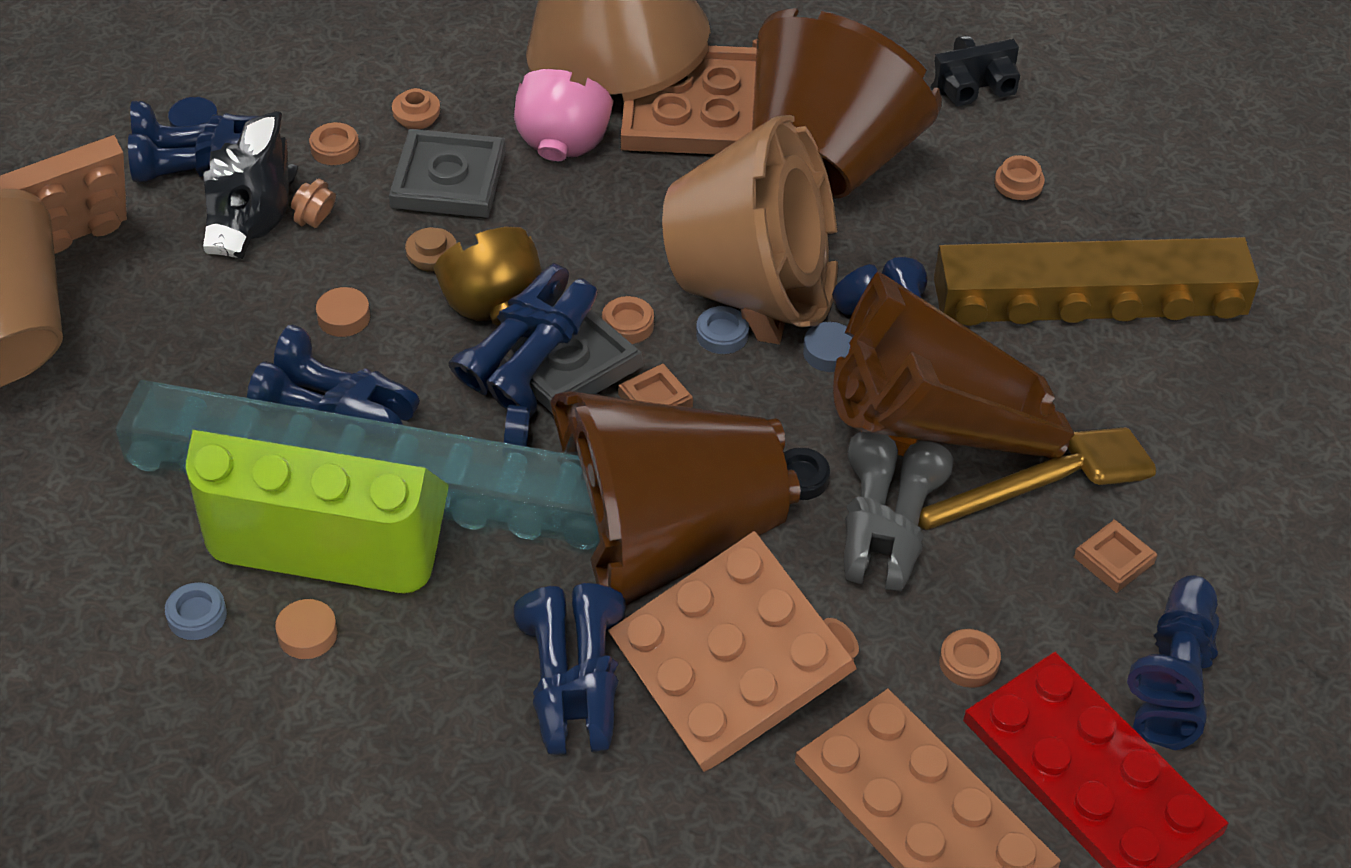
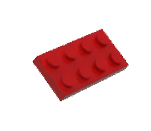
M1053 652L965 710L963 719L965 724L1103 868H1178L1223 835L1229 823L1056 652Z

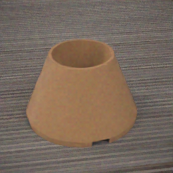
M538 0L527 45V64L530 72L541 69L572 72L570 79L572 82L585 86L587 78L600 84L610 95L622 93L623 101L637 99L670 87L696 69L709 50L707 41L711 33L710 25L706 14L696 0Z
M783 115L768 120L670 185L663 205V238L672 273L680 287L686 292L742 310L744 308L750 309L771 319L794 326L813 327L822 323L827 317L833 303L832 293L837 284L838 262H829L828 234L837 233L836 215L828 175L814 138L806 126L795 127L791 123L794 122V116Z
M0 189L1 388L40 368L56 353L63 340L51 217L43 202L37 196L18 189Z

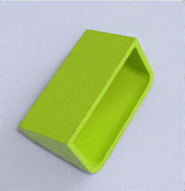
M192 430L186 458V472L204 544L208 552L215 559L232 565L395 593L414 592L428 582L434 566L449 484L428 469Z

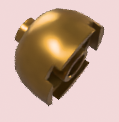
M501 227L475 234L479 244L463 251L460 242H458L437 259L433 269L441 290L449 305L460 315L476 321L492 320L493 324L500 325L501 322L497 318L499 311L509 307L508 301L525 290L542 272L535 244L531 236L528 237L526 230L521 227Z

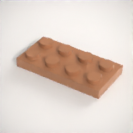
M886 689L796 752L795 764L894 868H1059L1061 860L889 689Z

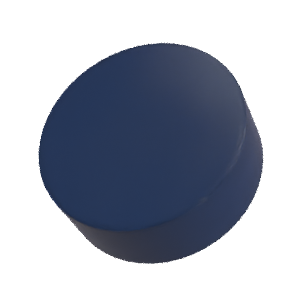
M189 97L176 102L170 108L168 118L170 126H192L209 122L212 115H218L212 101L202 97Z
M508 405L503 443V460L522 462L523 459H526L531 410H528V407Z

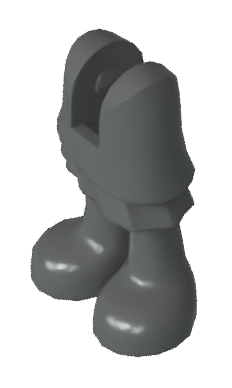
M860 432L851 438L847 451L852 469L861 480L860 497H855L847 505L849 514L845 518L847 535L844 550L846 580L863 584L865 571L869 568L871 554L869 552L871 551L891 555V558H888L886 573L888 576L885 589L902 591L923 549L921 541L924 535L921 532V528L918 527L924 501L930 492L940 487L951 475L953 456L944 446L934 442L920 441L910 445L903 456L900 487L894 512L885 504L897 464L898 449L896 443L888 435Z

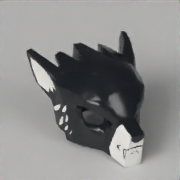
M274 111L252 118L245 123L237 144L224 143L220 150L210 152V170L203 172L207 209L203 247L206 254L225 255L243 259L250 239L267 235L283 218L288 206L289 187L295 179L298 165L288 164L287 140L285 137L281 138L280 136L281 112Z

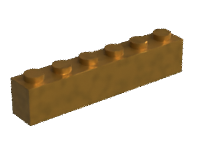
M1245 237L939 245L934 274L940 311L957 322L968 326L977 325L981 322L1000 321L1027 324L1037 320H1064L1069 323H1076L1085 319L1112 318L1118 321H1130L1135 318L1166 317L1170 320H1180L1188 316H1218L1229 319L1238 315L1249 314L1259 284Z

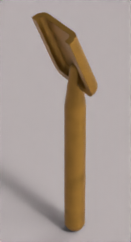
M1129 428L1074 432L1075 435L1071 438L1068 445L1071 455L1045 461L922 508L918 526L925 530L935 528L1061 480L1079 469H1082L1093 483L1106 485L1142 481L1151 478L1156 474V467Z

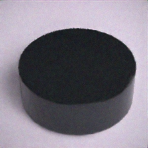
M793 448L783 452L787 470L792 469L797 474L800 484V500H810L820 496L826 490L829 483L830 466L826 458L819 452L809 448Z

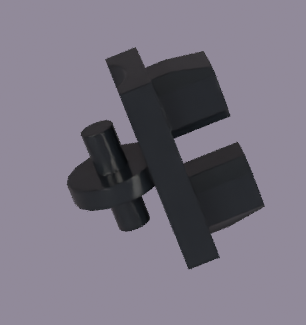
M969 35L959 36L955 39L953 51L935 54V79L930 88L932 91L934 88H939L941 96L947 95L956 107L971 104L978 98L979 88L990 86L994 94L998 95L999 98L1015 95L1020 80V73L1016 66L1019 46L1014 39L976 46L974 40Z

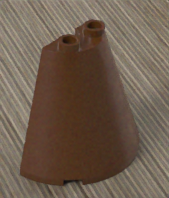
M878 271L876 272L855 307L846 328L845 334L853 337L849 342V353L846 358L841 356L836 361L833 381L834 403L838 415L844 423L867 433L1045 456L1049 459L1060 458L1066 452L1069 442L1075 434L1065 415L1055 410V405L1052 402L1055 396L1043 376L891 278Z
M571 391L555 394L550 402L563 454L578 452L600 536V542L590 559L596 583L611 587L622 593L626 605L711 561L753 531L759 536L784 523L788 516L789 504L798 503L800 500L799 480L794 470H787L783 453L785 433L781 422L777 418L766 420L762 417Z

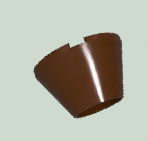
M797 8L777 11L766 18L757 36L752 131L774 117L783 115L794 116V122L791 123L795 127L806 126L816 142L818 152L826 168L833 199L846 197L932 126L942 107L941 93L939 88H934L931 91L924 81L923 77L927 71L924 66L904 48L881 33L861 23L829 12L821 11L818 19L796 17L799 13Z

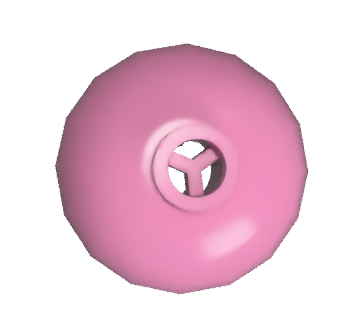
M541 69L527 73L524 76L523 83L519 84L514 110V120L518 132L528 145L538 151L541 157L550 161H563L566 157H578L588 153L599 144L607 130L613 106V100L609 92L589 78H587L585 86L570 81L572 72Z

